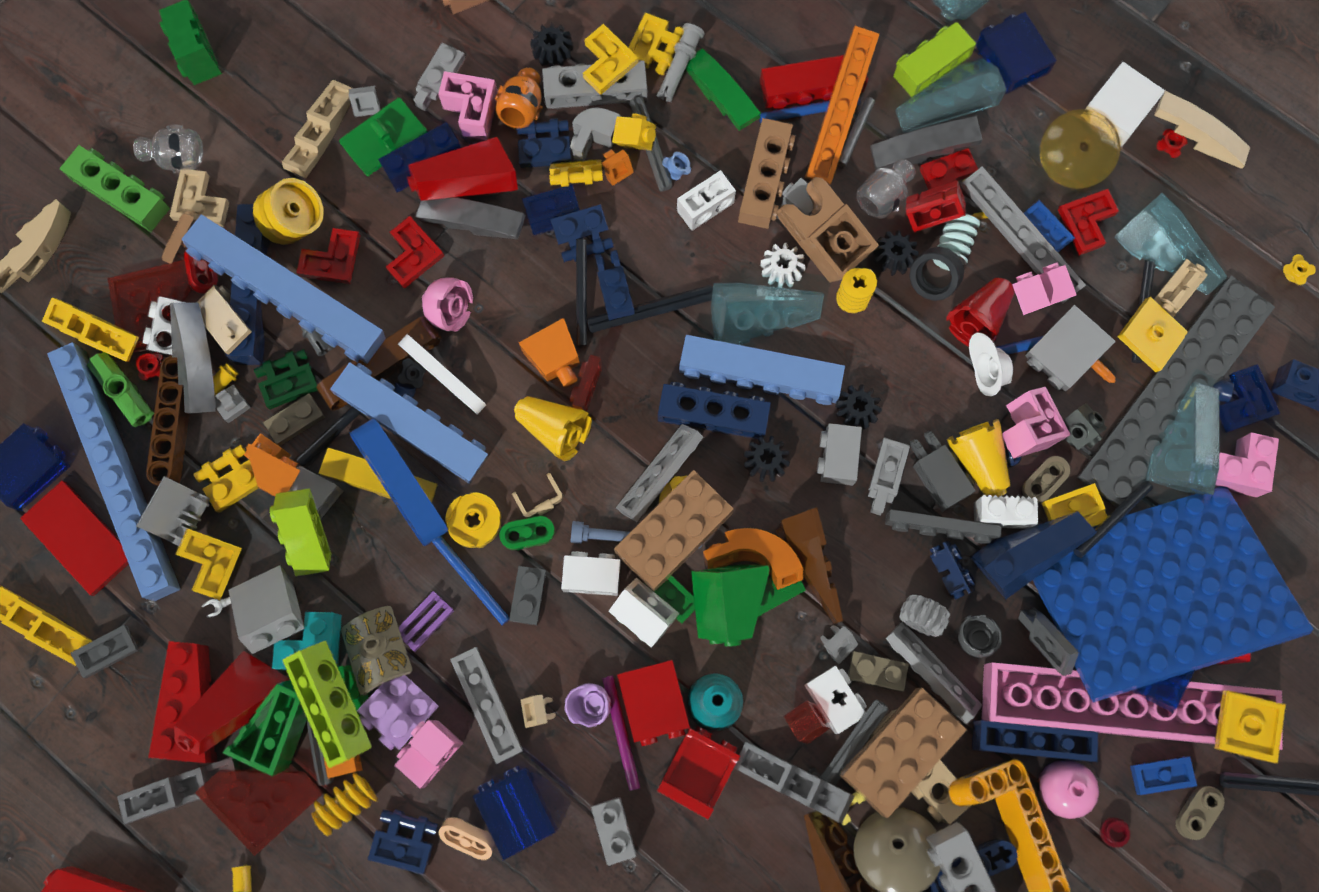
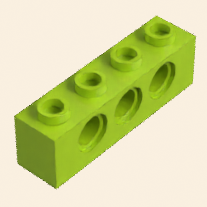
M326 640L282 659L328 768L372 748Z

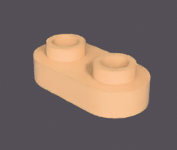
M460 818L446 819L439 830V836L445 844L480 860L489 859L496 848V840L490 832L477 828Z

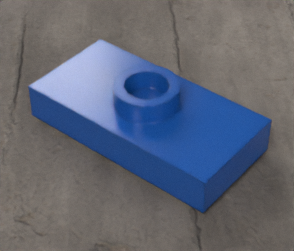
M1040 200L1024 212V215L1058 253L1075 239Z

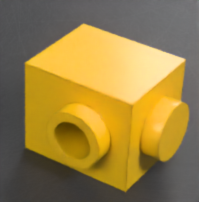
M632 114L631 118L617 117L612 143L625 148L652 151V145L656 136V124L647 121V116Z

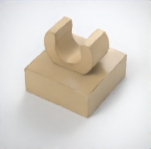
M542 694L521 699L525 728L548 723L547 720L555 717V713L547 714L544 706L547 703L553 702L552 698H543Z

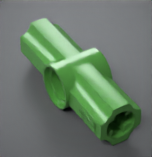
M105 352L97 353L89 359L88 368L103 386L105 394L113 399L131 425L138 427L149 422L154 415L153 410L140 395L137 386L127 378L111 355ZM124 385L123 391L117 394L118 388Z

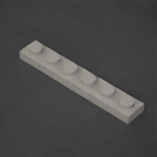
M983 166L961 183L960 186L1037 275L1044 273L1042 268L1058 262L1059 267L1066 265L1076 293L1085 286V283Z

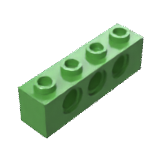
M78 145L59 169L73 182L149 232H152L170 209L163 201L165 197L154 188L150 190L144 188L145 184L136 176L131 174L128 177L123 174L125 171L113 161L109 164L103 161L104 157L93 148L88 151Z

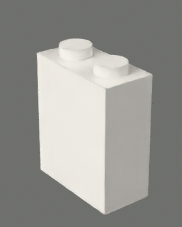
M1122 62L1089 103L1080 118L1089 127L1095 128L1104 134L1109 141L1117 143L1122 147L1165 90Z

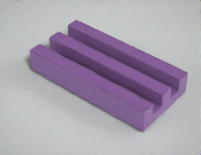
M433 591L398 627L402 640L416 652L454 610ZM436 601L437 603L406 635L404 632ZM443 607L445 611L413 642L411 639Z

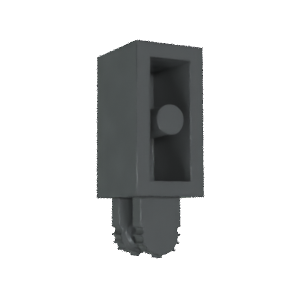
M927 431L924 433V437L933 452L928 455L918 440L913 439L910 441V446L918 458L913 468L940 510L944 512L975 492L974 481L967 472L964 473L958 465L959 459L953 450H949L946 445L942 446L932 431Z

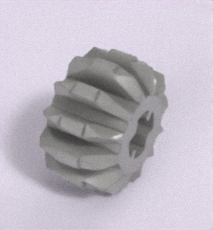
M910 595L906 602L903 603L899 617L911 629H915L919 633H924L928 636L937 637L942 635L944 629L947 628L950 613L939 602L925 598L922 595Z

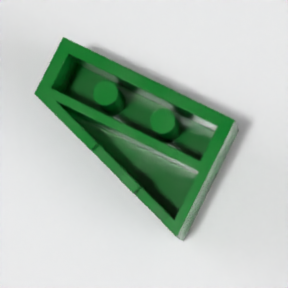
M183 0L160 9L159 13L162 21L159 23L164 34L168 37L169 48L177 61V67L183 78L188 77L192 84L196 85L221 75L222 72L206 34L190 2Z
M291 679L278 683L255 711L256 714L249 723L243 726L237 738L223 751L224 754L270 776L289 769L307 721L306 714Z

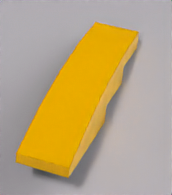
M51 298L42 320L43 323L77 338L78 341L126 362H129L139 339L138 336L57 298Z
M327 449L319 471L321 476L345 482L350 486L374 492L379 496L391 499L365 459L335 449ZM414 476L432 503L438 485Z
M0 585L1 623L24 635L25 639L77 666L71 652L89 644L92 640L45 610Z

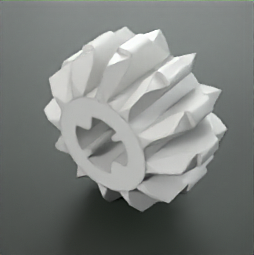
M787 243L783 244L782 249L775 244L772 247V251H765V259L761 260L760 266L764 268L762 276L769 277V285L776 281L778 282L779 289L783 287V283H786L791 288L794 280L798 282L801 280V273L805 271L806 266L802 263L804 260L803 254L796 255L798 251L797 246L789 250Z

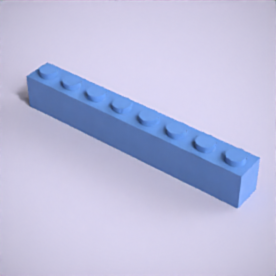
M202 214L181 239L187 247L186 252L198 261L201 259L206 260L210 263L208 266L219 275L226 273L232 277L231 281L243 290L248 287L255 292L253 295L265 304H268V302L273 303L277 306L276 310L286 318L290 319L293 316L300 321L298 324L310 333H313L315 330L322 335L321 339L333 348L337 345L345 350L344 354L355 362L361 360L368 364L386 339L382 329Z

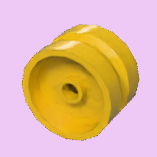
M286 178L258 195L253 204V217L257 228L270 241L281 245L293 244L319 228L323 220L324 208L321 198L313 187L305 181L296 178Z

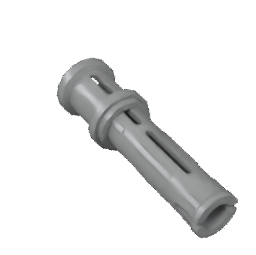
M684 24L682 37L679 43H676L674 46L676 54L657 93V96L662 100L666 97L667 102H672L673 95L688 61L695 57V48L699 39L703 38L705 34L701 28L694 24Z

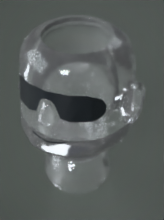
M167 125V128L158 130L152 140L147 137H138L134 141V155L138 160L147 162L154 159L160 168L173 170V173L180 172V170H195L203 161L201 137L195 130L183 128V125Z
M900 159L893 164L892 169L888 167L878 168L857 190L856 198L861 209L867 215L876 219L886 218L892 212L899 211V205L908 196L906 182H910L915 177L916 170L913 164L906 159Z

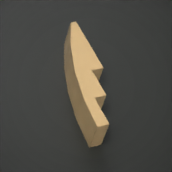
M334 80L331 81L308 110L307 122L294 137L295 146L282 161L283 169L307 178L339 128L351 104L349 89L353 88Z
M1167 91L1163 93L1154 116L1176 124L1174 132L1196 141L1194 145L1195 150L1241 169L1245 166L1250 147L1235 132L1194 104Z

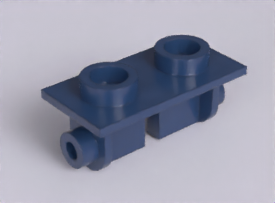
M950 541L943 542L944 549L940 545L930 549L932 553L930 557L939 573L949 569L951 574L943 577L942 580L949 595H953L956 600L965 595L964 589L967 590L968 594L975 591L972 586L975 584V580L968 569H963L959 561L963 558L957 545H951Z

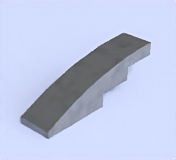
M976 116L902 134L870 146L875 171L924 163L929 157L953 154L957 148L980 145L983 139Z
M452 197L421 201L416 218L421 222L441 223L449 229L469 230L474 235L518 239L525 215L521 212L490 204Z
M170 303L172 357H177L178 385H184L185 413L216 412L211 358L199 303Z
M745 742L739 755L741 757L734 767L735 769L837 822L843 823L854 798L853 795Z
M230 757L175 777L157 781L119 795L117 798L123 823L128 824L243 785L244 781L239 761Z

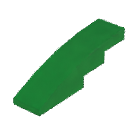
M704 49L697 51L695 57L688 61L685 69L708 101L712 100L723 116L727 115L738 131L760 119V111L723 67Z

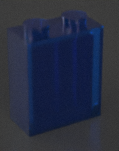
M1026 12L1017 16L1015 14L1010 15L996 26H987L980 32V37L976 43V48L1005 94L1049 74L1057 61Z
M23 423L0 444V499L7 507L22 511L70 467L69 463L64 459L67 456L65 452L55 444L52 446L47 441L49 435L39 426L33 428Z
M519 765L503 773L505 779L495 784L492 779L478 786L479 793L473 795L503 861L558 831L528 767L521 770Z

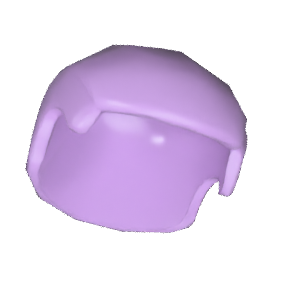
M585 683L570 691L565 699V712L573 724L594 727L607 719L611 712V699L603 687L593 683Z

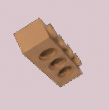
M762 118L739 212V223L768 229L770 220L776 221L779 205H774L776 196H782L785 182L780 181L782 173L787 174L790 158L785 157L787 150L792 151L796 136L791 135L792 124ZM774 148L777 149L779 152L771 153L768 151V149ZM769 171L773 173V176L766 177L762 173ZM765 195L768 197V199L762 201L759 200L756 196Z

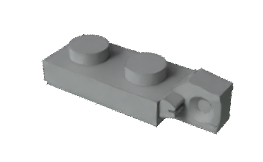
M441 43L417 83L415 89L417 94L414 98L416 107L426 111L432 99L436 101L439 98L438 94L444 71L457 73L465 60L463 52Z
M888 438L882 439L868 489V497L874 498L870 513L881 516L886 502L893 503V499L897 496L910 445Z

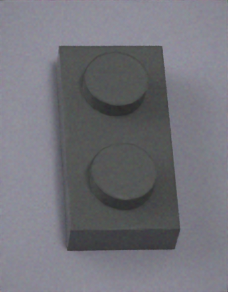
M518 566L510 622L538 626L546 570Z
M123 625L71 652V655L82 677L88 678L139 651V648L128 627Z

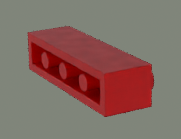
M844 55L761 69L760 85L765 108L781 109L787 105L797 103L805 105L811 101L821 99L829 101ZM866 75V78H865V81H864V84H863L861 93H862V92H865L866 85H867V82H868V76H867V75Z

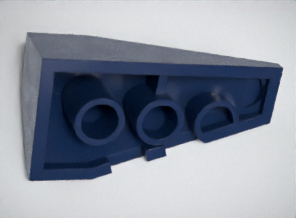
M1077 511L993 540L991 544H987L970 558L1000 594L1007 599L1097 534V531Z

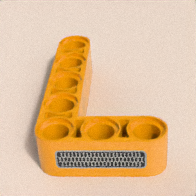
M1016 759L991 764L956 779L950 784V798L959 807L985 803L995 798L1010 842L1017 850V861L1029 892H1070L1067 878L1031 781L1021 761Z

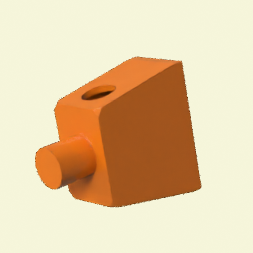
M563 318L519 342L523 354L547 382L558 377L564 387H569L578 380L572 369L580 364L579 357Z

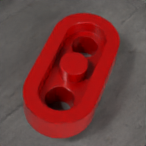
M185 250L184 261L188 283L194 291L205 294L213 285H217V273L208 266L209 262L204 259L198 261ZM198 279L203 280L205 284L200 283Z

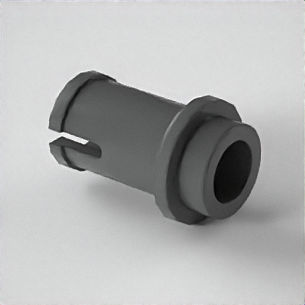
M301 328L303 331L302 336L309 340L318 356L327 354L325 349L328 351L333 349V347L321 339L322 335L315 330L313 333H310Z

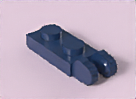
M617 250L611 251L610 257L614 268L604 270V260L601 254L595 255L599 271L597 275L609 320L635 314Z

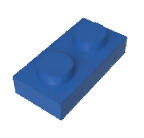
M1185 756L1130 765L1137 795L1197 786L1190 757Z

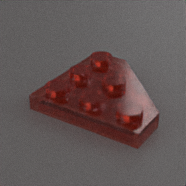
M184 260L107 278L115 325L139 337L133 352L147 348V344L142 342L145 328H151L153 321L152 317H148L151 301L157 302V298L160 296L183 302L192 290L188 283ZM165 306L162 310V316L168 321L171 320L170 306Z
M219 770L195 794L255 856L313 804L323 792L304 771H282L274 776H270L262 771Z

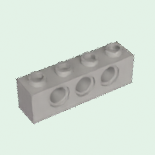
M639 61L635 67L620 78L624 79V82H616L602 95L583 78V72L591 65L551 66L550 68L542 69L547 109L627 103L638 97H642L644 101H647L645 61ZM567 83H574L573 86H565Z
M958 822L926 838L931 847L927 850V853L934 866H939L943 873L939 878L946 892H964L965 888L970 884H974L971 892H996L967 830ZM957 857H961L960 864L956 867H951L952 861Z

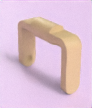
M550 473L546 475L558 496L540 503L531 511L526 512L516 492L512 493L525 518H532L538 514L541 516L554 509L553 506L563 500L562 493Z

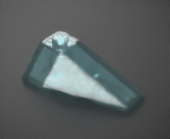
M979 59L957 66L897 107L895 112L903 132L906 133L1000 104L1007 89L998 67L984 59Z
M1163 193L1146 206L1115 236L1133 256L1140 260L1144 258L1155 262V268L1161 271L1166 270L1174 274L1186 259L1194 265L1200 264L1206 269L1204 272L1208 275L1197 290L1206 295L1210 294L1227 278L1225 272L1184 214Z

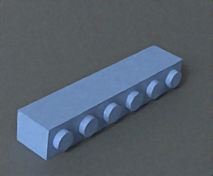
M686 335L679 373H684L685 377L691 379L705 377L710 378V381L716 384L730 382L735 383L737 387L742 389L756 387L763 389V392L776 395L781 392L789 394V397L793 399L804 400L807 397L816 399V402L819 404L831 405L836 403L840 397L845 366Z
M349 362L330 388L332 393L369 418L376 419L381 426L470 484L488 458V454L484 452L486 447L474 439L469 442L463 438L462 435L464 433L454 425L450 424L447 427L439 422L441 417L433 411L427 409L424 412L416 407L418 402L409 395L404 394L401 397L393 391L395 387L382 378L380 381H377L371 377L372 371L364 365L358 363L355 366Z

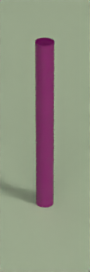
M613 676L602 678L603 685L611 699L610 713L629 791L639 789L640 784Z

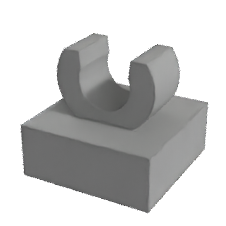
M375 86L349 89V98L355 117L373 115L380 111L381 108Z
M234 385L215 395V407L227 423H230L251 408Z
M832 625L830 628L835 635L830 640L826 639L823 635L820 638L831 658L840 664L858 646V643L852 632L843 626L839 629L837 626Z

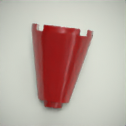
M994 278L952 308L946 317L947 321L950 320L951 323L948 327L950 332L966 346H969L972 335L976 333H984L994 343L1015 293L1011 282L1004 278Z

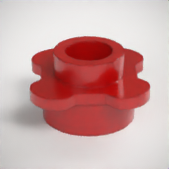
M1166 129L1163 132L1162 140L1157 142L1156 147L1159 151L1169 153L1172 158H1177L1181 154V148L1187 144V139L1175 133V130Z
M146 353L136 359V366L140 371L138 376L141 380L147 381L150 377H159L161 361L163 359L161 353Z

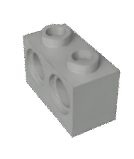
M618 797L593 805L591 809L607 866L636 857L637 853L621 798Z

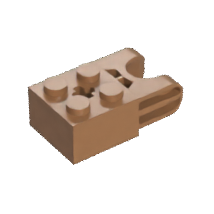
M814 177L806 188L813 202L811 215H805L795 205L786 204L778 209L777 216L830 283L842 280L847 271L855 268L879 245L849 206L843 204L829 184L823 178Z

